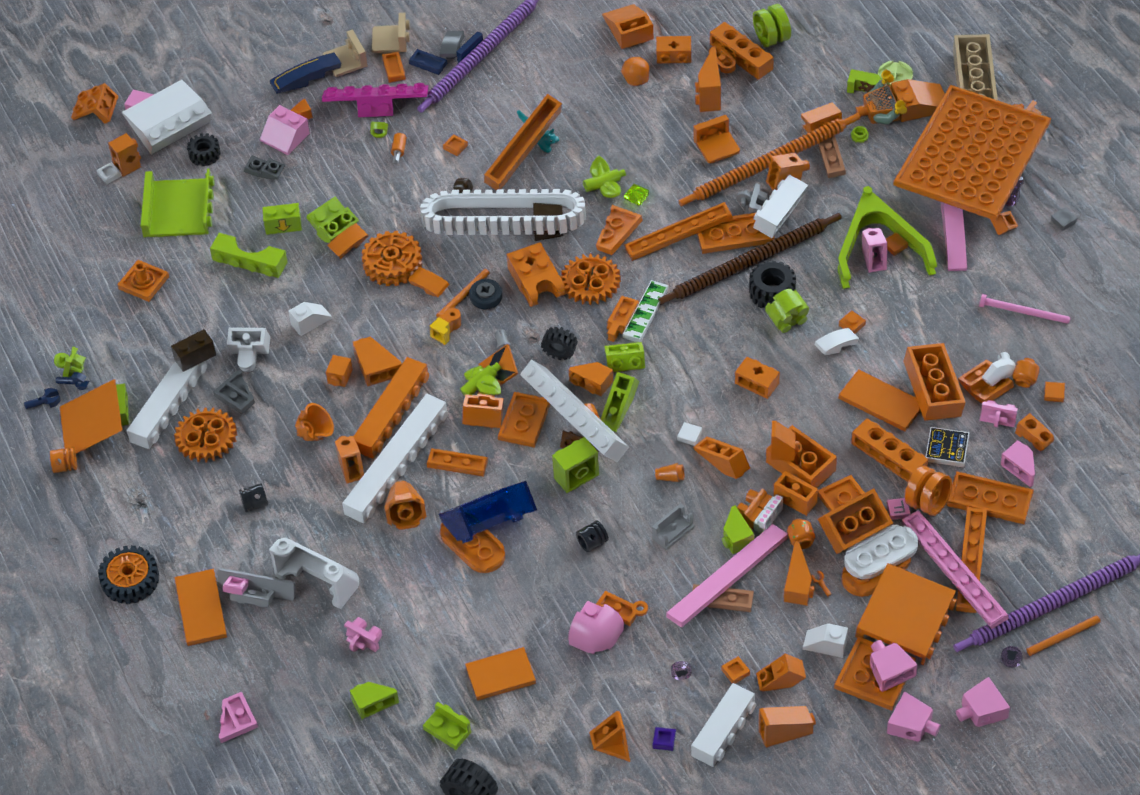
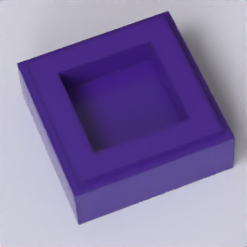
M655 727L653 749L673 751L676 729Z

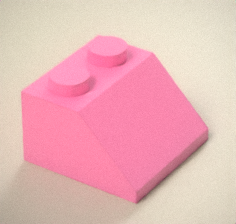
M279 105L268 116L260 141L289 155L310 134L308 119Z

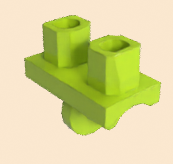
M72 347L70 357L66 353H58L54 356L55 366L64 368L62 377H72L74 372H83L86 357L77 354L78 348Z

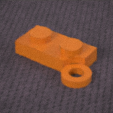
M607 591L602 594L596 605L601 607L605 604L612 607L622 617L624 624L631 626L636 616H644L648 612L646 602L636 601L632 604ZM642 606L644 609L639 611L636 608Z

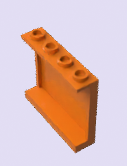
M887 563L857 626L855 637L864 638L867 635L889 645L897 643L904 651L922 658L921 665L924 666L926 659H931L935 648L932 647L934 642L938 643L941 638V627H946L950 617L947 615L948 611H953L957 599H954L956 591Z

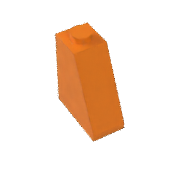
M371 336L353 341L354 354L367 387L391 380L402 365L399 359Z
M807 706L766 707L759 709V733L765 748L813 734V725H816L813 713H809Z

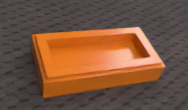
M399 51L382 54L388 82L406 80Z

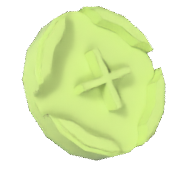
M888 61L882 64L878 70L880 77L884 70H889L894 76L893 82L913 79L912 68L902 61H898V63Z

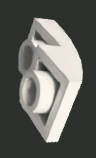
M844 328L821 337L815 341L814 345L824 355L840 353L843 346L856 345L859 338L849 328Z

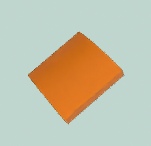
M987 359L958 378L959 383L966 391L982 404L988 400L994 401L1014 387L1013 381L1009 378L1001 379L994 386H990L982 379V376L992 364Z

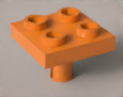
M137 260L117 286L121 291L150 302L169 278V273Z

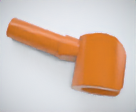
M817 571L820 576L819 580H816L814 575L811 574L812 582L818 583L827 597L831 596V592L823 581V572Z

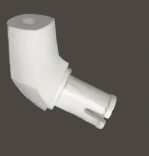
M1007 352L1000 353L1001 356L998 355V361L992 363L982 376V379L990 386H994L1001 379L1009 378L1013 375L1016 365L1010 359V355Z

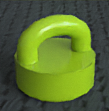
M371 122L370 133L373 137L383 138L387 135V123ZM375 129H382L383 133H375Z

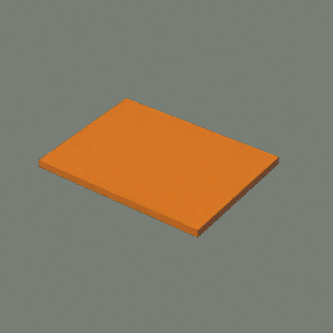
M950 85L897 174L893 185L996 221L1050 125L1051 118Z

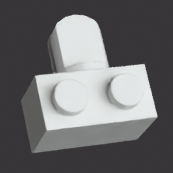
M229 327L227 337L229 350L232 354H238L237 364L243 372L253 371L256 367L257 354H269V333L266 328Z

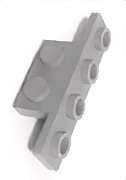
M219 568L217 586L223 588L229 576L249 580L248 587L242 595L230 593V600L254 604L258 607H268L274 597L291 601L295 598L294 581Z

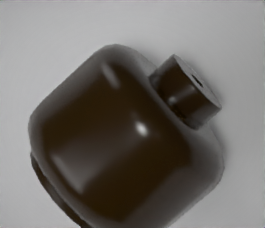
M458 178L453 188L454 190H459V193H463V190L472 191L473 185L468 178Z

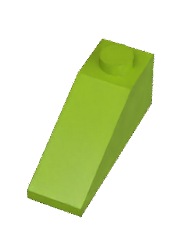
M620 372L616 373L601 416V421L614 432H617L639 385V381L635 377Z

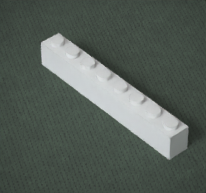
M531 359L520 375L604 456L618 463L629 446L546 367Z
M429 394L423 397L343 501L344 515L363 524L368 518L373 516L376 507L384 501L386 494L400 476L404 475L407 466L416 459L420 449L426 446L430 436L436 433L439 424L446 420L448 416L446 402Z

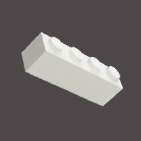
M791 175L785 180L782 179L777 187L778 190L774 189L769 197L770 200L766 199L762 205V210L756 212L753 218L756 220L753 228L773 238L804 197L808 185Z
M732 683L692 743L691 756L714 767L717 761L720 762L724 757L726 747L734 742L737 730L743 728L747 715L753 713L756 707L755 693Z

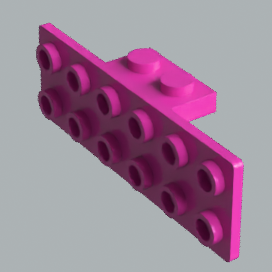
M415 83L414 86L397 84L396 87H390V85L384 84L374 88L371 85H365L362 88L347 86L344 89L328 87L323 92L322 102L357 100L358 117L393 116V99L427 97L429 85Z

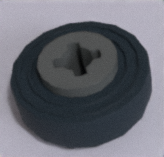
M481 279L476 281L469 290L470 301L479 309H492L500 304L502 300V288L495 280Z

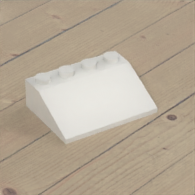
M180 80L128 108L122 114L152 155L211 122L212 112L202 98L183 80Z

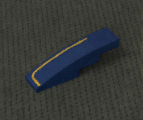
M335 52L322 55L284 71L272 78L270 84L276 94L309 86V81L325 77V72L341 68L342 63Z

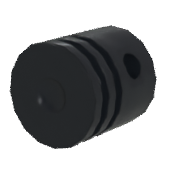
M262 483L250 486L248 489L243 488L244 491L239 490L245 512H248V509L252 511V508L258 509L268 506ZM256 494H258V495L260 496L259 499H256V498H255V495H256Z
M598 520L576 531V538L586 552H590L609 540L606 529Z

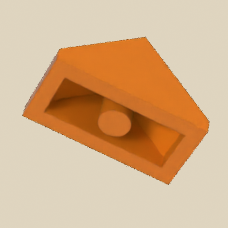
M616 711L589 732L593 749L630 762L624 724L620 711Z

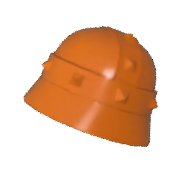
M309 403L304 410H301L296 420L297 436L305 441L323 440L324 437L331 436L334 432V424L329 413L316 403Z

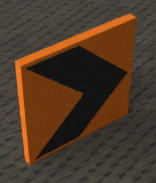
M506 344L479 363L483 368L488 365L493 366L496 362L501 366V369L496 372L497 376L494 377L500 386L518 374L509 344Z

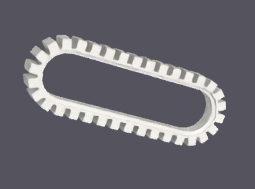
M499 189L496 193H493V190H486L485 193H482L481 190H474V193H470V190H463V193H459V190H452L451 194H448L446 190L441 191L440 196L436 193L430 195V198L423 200V204L420 206L422 224L426 227V230L430 232L434 230L435 234H442L445 231L446 235H453L454 231H457V235H464L465 231H468V235H475L476 231H479L480 235H487V231H491V235H498L499 231H502L503 235H509L510 231H514V235H521V231H525V235H532L533 231H536L537 235H543L544 231H548V234H555L557 230L562 234L567 233V228L571 231L576 230L577 226H582L584 220H586L584 198L580 197V194L576 192L572 194L571 190H564L563 193H560V189H553L552 193H549V189H542L541 193H538L537 189H531L530 193H526V189H519V193H515V189H508L507 193H504V189ZM533 203L561 205L562 208L572 210L569 213L557 216L435 215L438 211L450 208H533Z

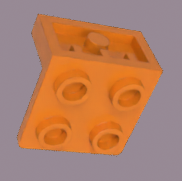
M106 83L82 91L77 97L78 99L73 108L71 118L76 120L94 113L104 124L108 123L111 120L119 96Z

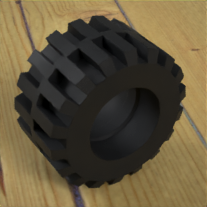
M773 260L772 262L765 261L764 264L760 263L757 267H754L752 272H750L749 296L752 302L758 304L759 308H766L768 303L772 304L775 301L773 297L786 289L794 291L796 289L794 270L790 269L789 265H784L783 262L777 263Z
M466 759L454 760L439 782L445 795H495L498 792V786L493 777L483 767Z

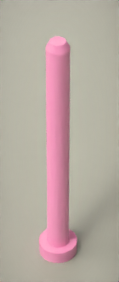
M982 294L979 307L983 308L987 305L1066 324L1070 322L1069 316L990 299L985 294Z

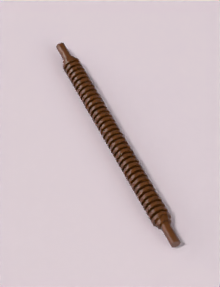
M836 213L826 219L817 218L783 236H779V238H775L684 283L676 285L672 292L658 298L660 305L675 298L684 299L722 279H726L743 269L745 270L804 240L812 238L824 232L828 225L841 220L842 216L840 213Z

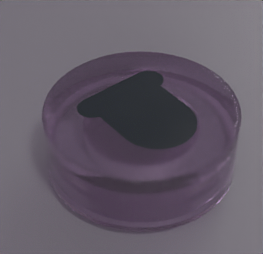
M1008 646L1002 650L1001 661L1007 667H1017L1022 661V652L1017 647Z
M678 661L671 666V676L677 680L687 679L692 674L691 665L688 662Z

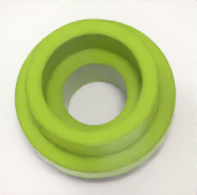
M857 126L851 132V139L855 142L862 143L869 138V133L863 126Z

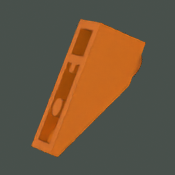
M708 436L693 447L698 454L729 477L740 478L750 469L743 449Z
M795 541L784 588V602L808 606L809 598L813 599L815 587L811 586L812 577L800 543Z

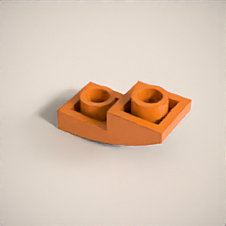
M355 223L336 236L327 246L342 259L353 247L357 248L369 235Z
M418 267L408 279L411 285L422 288L426 294L439 297L450 285L440 276L421 267Z

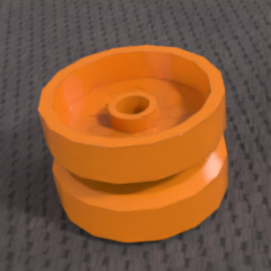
M920 466L908 481L905 490V503L914 509H921L922 512L930 516L937 515L949 499L952 488L950 476L942 472H936L930 467Z

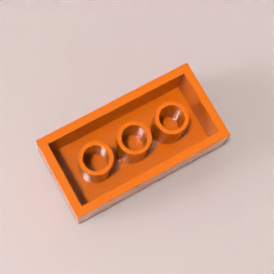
M944 343L907 347L903 362L924 421L961 417L966 402Z

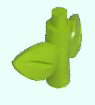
M597 156L590 167V173L593 178L583 180L585 191L590 192L600 189V192L606 198L619 196L621 187L616 182L620 181L621 177L626 176L625 170L618 171L614 169L610 171L608 163L601 156Z
M496 362L493 366L488 365L483 368L479 365L467 370L464 376L468 382L460 388V391L464 396L465 394L473 395L477 390L485 395H500L501 387L494 377L497 376L496 372L501 369V366Z

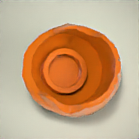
M631 57L624 62L621 72L628 84L639 86L648 82L649 64L645 59Z

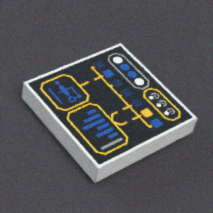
M930 427L926 451L928 462L964 467L969 432Z

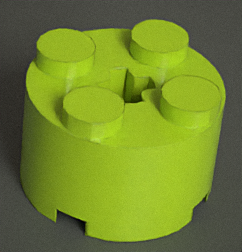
M792 289L781 291L773 297L775 301L772 304L768 303L766 305L765 312L782 333L788 332L796 324L802 325L807 321L806 316L809 312V306L796 289L794 291Z

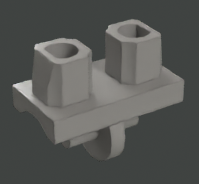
M755 183L753 191H750V193H748V190H743L737 194L736 200L740 203V206L744 207L746 205L744 214L756 213L758 210H762V206L756 204V202L763 205L767 198V193L759 190L760 184Z

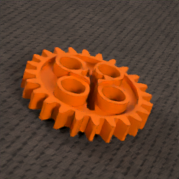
M592 253L589 254V257L582 254V259L576 256L575 262L569 260V265H564L565 270L561 271L562 276L560 277L565 286V294H568L569 299L574 297L575 302L582 300V304L588 301L589 305L592 304V301H595L597 304H599V300L606 302V297L612 298V293L616 294L617 288H620V270L617 269V264L612 263V259L606 261V256L600 259L599 254L596 257H593Z
M205 407L203 412H200L199 409L196 410V414L189 412V418L183 416L184 422H178L179 427H175L176 433L174 437L176 447H178L179 452H183L184 457L189 455L190 460L196 457L197 462L204 458L206 463L208 458H211L213 461H215V456L223 458L222 452L228 454V448H234L233 443L237 441L236 436H238L237 428L233 418L229 417L227 412L222 414L221 409L215 412L214 408L207 411Z

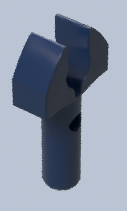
M74 372L72 377L58 376L55 379L57 384L75 385L78 390H85L90 381H85L87 376L79 372Z
M48 388L44 389L45 394L42 397L24 402V407L29 409L42 404H48L52 408L59 404L61 398L57 389Z

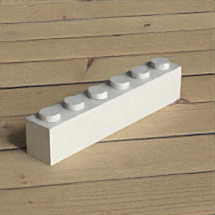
M206 361L184 372L176 362L173 363L127 429L128 438L131 443L150 449L158 441L159 435L163 429L167 428L170 419L177 413L181 403L187 399L192 387L196 386L198 378L201 374L205 373L207 369Z

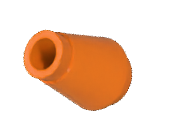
M675 463L656 468V480L672 482L684 480L683 464Z

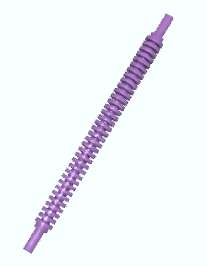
M525 0L428 92L427 99L417 107V110L422 113L432 103H438L535 10L536 3L539 0Z
M1140 554L1137 556L1128 555L1009 613V619L993 629L987 624L982 626V628L974 630L969 638L954 644V650L959 652L971 645L981 646L1127 573L1135 571L1140 564Z

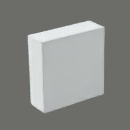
M112 162L97 170V174L106 184L122 177L120 170Z
M684 422L677 436V441L695 446L702 433V427Z

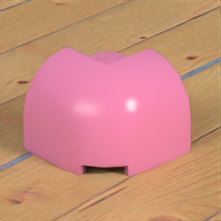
M587 601L580 612L577 611L572 621L568 637L569 645L592 654L606 649L610 650L624 630L622 617L617 611L606 604L601 607Z

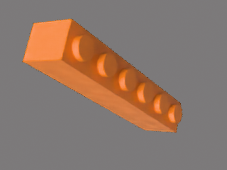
M549 94L544 97L484 174V183L496 191L503 188L561 113V102Z
M406 357L353 436L360 454L374 459L376 454L381 452L384 442L391 437L394 427L400 423L404 412L409 410L414 397L418 396L421 386L428 381L427 364Z

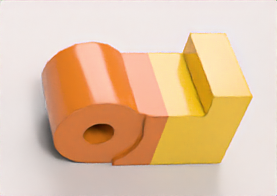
M449 308L430 325V337L446 345L450 341L449 334L461 326L460 311L456 308Z

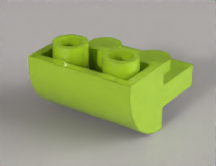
M336 196L309 213L306 217L316 229L317 236L326 243L331 242L341 232L359 222L353 212L348 207L345 208Z

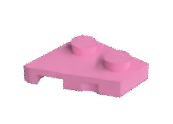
M242 692L222 700L221 730L219 733L221 743L258 728L257 722Z

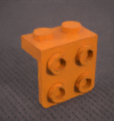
M727 115L693 126L694 142L708 163H714L740 153L739 146L729 132V118Z

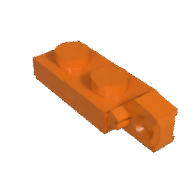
M625 296L620 297L607 321V340L615 342L618 334H623L639 304L638 300Z

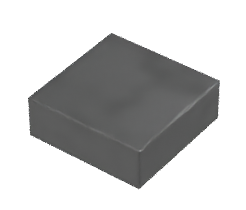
M1065 207L1051 215V221L1063 231L1077 223V217Z

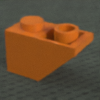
M598 362L573 366L568 369L569 381L573 385L580 386L590 393L601 397L613 383V369Z
M786 653L756 673L759 689L762 692L791 688L806 678L803 661Z

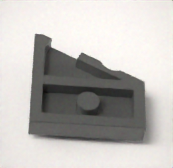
M237 370L213 391L214 397L241 415L255 403L254 397L249 391L240 370Z

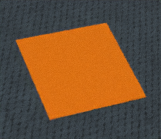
M115 379L60 406L65 450L66 448L71 449V447H74L77 454L122 431Z

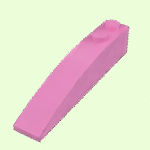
M940 202L948 271H967L963 209Z

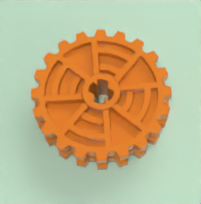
M385 231L383 235L379 233L376 238L371 237L369 239L370 243H365V249H362V262L364 263L363 269L365 274L370 276L371 281L376 280L379 285L385 283L386 286L391 284L399 286L401 282L404 284L408 283L407 280L418 267H422L419 242L417 240L414 241V237L412 235L407 236L405 232L399 234L398 231L393 233Z

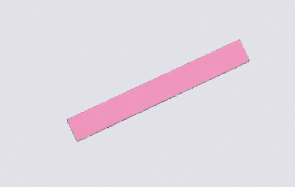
M919 510L902 519V524L911 528L916 533L918 543L991 629L1009 619L1004 609Z
M774 524L769 526L666 612V617L682 628L788 539V533Z

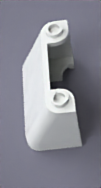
M278 539L269 549L275 577L284 580L285 576L289 574H294L295 577H298L302 571H305L332 584V587L329 589L330 594L334 596L332 604L339 609L343 608L359 586L357 573L290 539Z

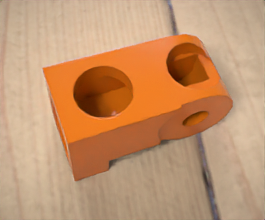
M1031 413L1018 422L1015 434L1019 437L1023 436L1037 450L1043 451L1054 442L1053 434Z

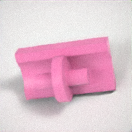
M988 400L982 404L980 421L994 423V427L997 428L998 425L1014 427L1018 408L1011 404L1005 406L998 405L995 401Z
M357 617L353 622L347 621L344 624V627L347 628L346 636H348L346 641L350 643L349 649L355 652L359 648L364 650L366 647L374 652L379 649L378 642L382 637V630L373 626L369 632L366 631L367 622L360 617Z

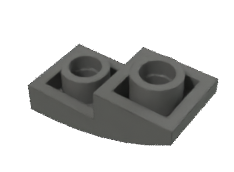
M464 31L446 32L441 44L440 57H446L447 59L457 57L456 51L461 47L460 43L465 37Z
M252 155L244 168V172L261 178L278 179L285 164L271 158L265 161Z

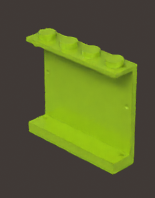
M207 168L206 178L160 181L154 180L152 171H145L141 214L143 238L209 234V227H212L210 213H213L211 200H214L212 186H215L214 176H211L210 168Z

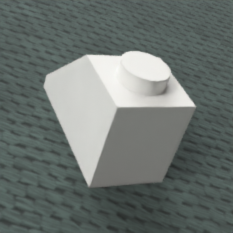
M303 302L288 310L291 325L300 336L332 319L328 311L319 304Z
M825 624L807 630L803 650L843 658L848 628Z

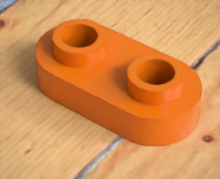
M713 46L710 48L709 53L712 48H716L718 69L721 72L732 73L735 71L736 60L724 47Z

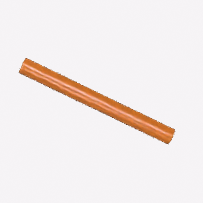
M487 269L481 271L436 314L437 318L447 309L456 307L469 294L471 286L476 281L485 279L490 272Z
M1097 615L1027 648L1026 651L1029 656L1034 655L1100 623V618Z

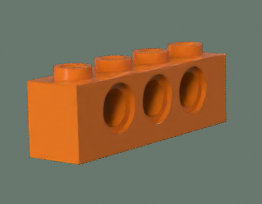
M723 22L710 31V45L724 47L736 60V64L756 79H761L773 70L774 57L760 48L758 44H755L745 35L738 32L733 26Z
M868 418L852 431L851 444L907 482L917 468L920 466L928 467V459L925 455L918 453L909 444L903 443L894 434L887 432L878 423L872 422Z

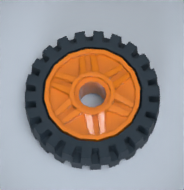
M131 545L130 549H128V546H123V550L116 548L115 554L112 551L109 552V558L105 556L103 563L101 562L99 565L100 569H98L100 585L105 595L114 602L117 599L118 603L121 604L124 600L126 604H131V600L137 603L139 602L138 598L144 600L146 599V594L150 596L152 589L155 590L157 587L156 583H159V570L154 556L147 549L144 551L142 547L139 546L137 549L133 545Z

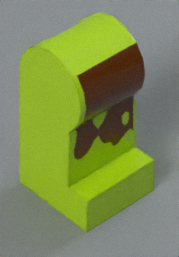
M851 69L847 81V93L854 94L855 90L868 93L881 80V77L875 73Z

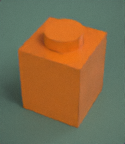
M337 355L332 356L326 370L328 384L346 387L353 371L351 358Z

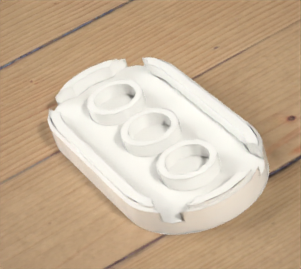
M890 525L849 547L844 557L845 568L856 578H874L883 573L887 563L896 566L910 559L917 551L918 537L907 526Z

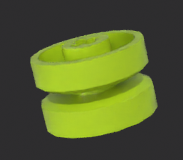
M780 4L768 6L767 10L760 9L754 11V29L764 47H770L775 45L777 41L784 42L791 38V25L785 10Z

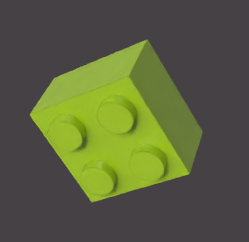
M585 437L574 441L571 445L556 451L552 455L554 479L566 493L599 476L598 452Z

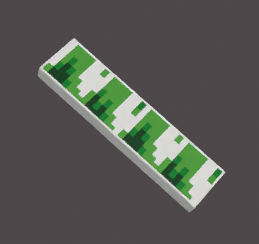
M653 280L650 281L623 332L624 339L634 342L642 341L660 307L658 298L666 295L668 285Z

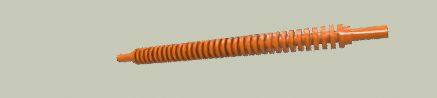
M856 113L845 119H835L798 139H794V141H790V143H786V145H782V147L780 146L753 161H749V163H745V165H741V167H737V169H733V171L731 170L704 185H700V187H696L692 194L678 200V203L682 207L695 200L703 201L705 198L707 199L709 196L711 197L713 194L721 192V190L723 191L742 180H746V178H750V176H754V174H758V172H762V170L768 169L771 156L801 153L803 150L805 151L807 148L809 149L811 146L813 147L815 144L817 145L819 142L821 143L823 140L825 141L827 138L829 139L843 132L847 125L860 120V115Z

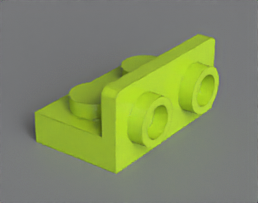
M642 342L604 346L607 367L613 369V372L645 368Z
M437 702L435 704L436 711L423 724V730L457 750L471 734L470 721L466 716L455 713L450 706Z

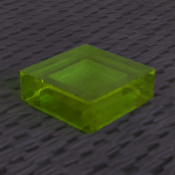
M633 184L625 193L624 199L640 206L648 197L649 190Z

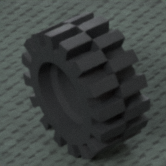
M201 133L199 137L195 135V139L191 138L190 142L187 143L189 159L193 164L196 163L199 166L201 163L202 166H205L207 163L209 166L211 165L210 162L215 163L216 159H219V155H221L219 141L214 135L209 136V133H206L203 136V133ZM202 148H209L206 151H199Z
M558 327L547 329L541 342L542 351L547 352L546 355L548 356L552 355L553 359L555 357H558V360L562 358L564 360L570 359L578 343L577 337H574L575 334L569 333L570 330L564 331L562 327L560 329Z

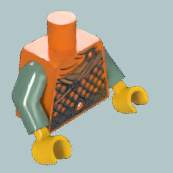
M886 69L881 74L883 80H879L863 96L864 105L855 107L856 113L860 117L868 115L872 124L888 125L892 121L900 120V113L905 114L907 112L906 103L903 100L896 101L890 86L886 84L887 82L891 83L894 81V76Z

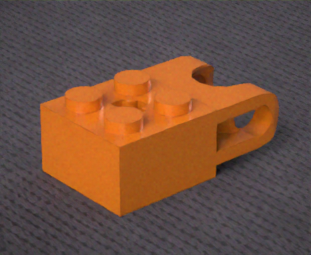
M541 242L506 254L508 270L530 307L539 304L537 300L538 294L541 292H552L556 298L565 295L564 283Z

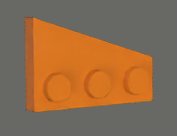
M615 205L611 206V213L606 218L605 228L602 229L596 243L598 251L613 255L643 221L642 215Z

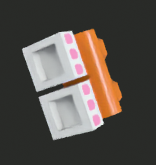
M763 488L760 492L750 489L745 501L751 504L748 506L741 502L737 506L749 527L761 534L772 525L773 521L782 511L783 497L777 494L773 497L767 494Z

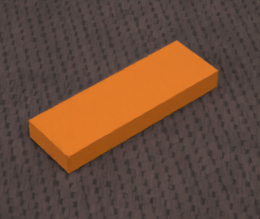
M431 448L426 464L427 468L484 477L488 457Z

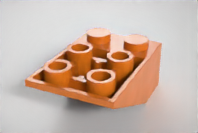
M635 4L602 14L621 49L654 39L653 23L647 13Z

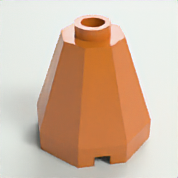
M406 481L395 482L390 489L385 504L387 523L391 526L392 524L396 525V528L399 530L415 528L420 524L422 518L424 520L427 517L424 499L410 483Z

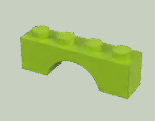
M218 233L210 247L212 260L232 265L233 267L247 269L251 272L265 274L269 277L279 278L288 263L286 250L268 246L259 252H245L238 248L236 237L223 233Z

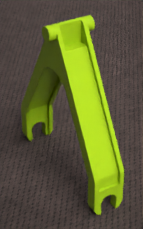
M864 187L838 257L839 265L837 270L842 288H850L849 280L851 275L847 263L860 230L870 224H881L888 227L893 233H898L908 242V246L923 258L927 274L935 275L937 262L931 243L874 194L871 187Z

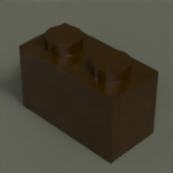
M205 329L171 345L174 360L183 372L216 356L214 342Z

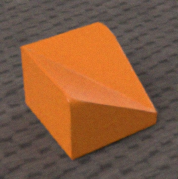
M306 99L301 100L291 109V111L308 120L313 118L311 108Z
M1011 211L1000 213L996 221L990 219L998 235L1018 227Z

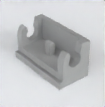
M680 503L652 526L653 540L665 550H668L695 527L692 513L686 515L685 507Z

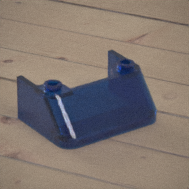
M522 481L463 503L438 515L441 522L457 541L466 543L474 539L473 535L505 521L512 520L514 523L524 519V514L537 511V507L527 481Z

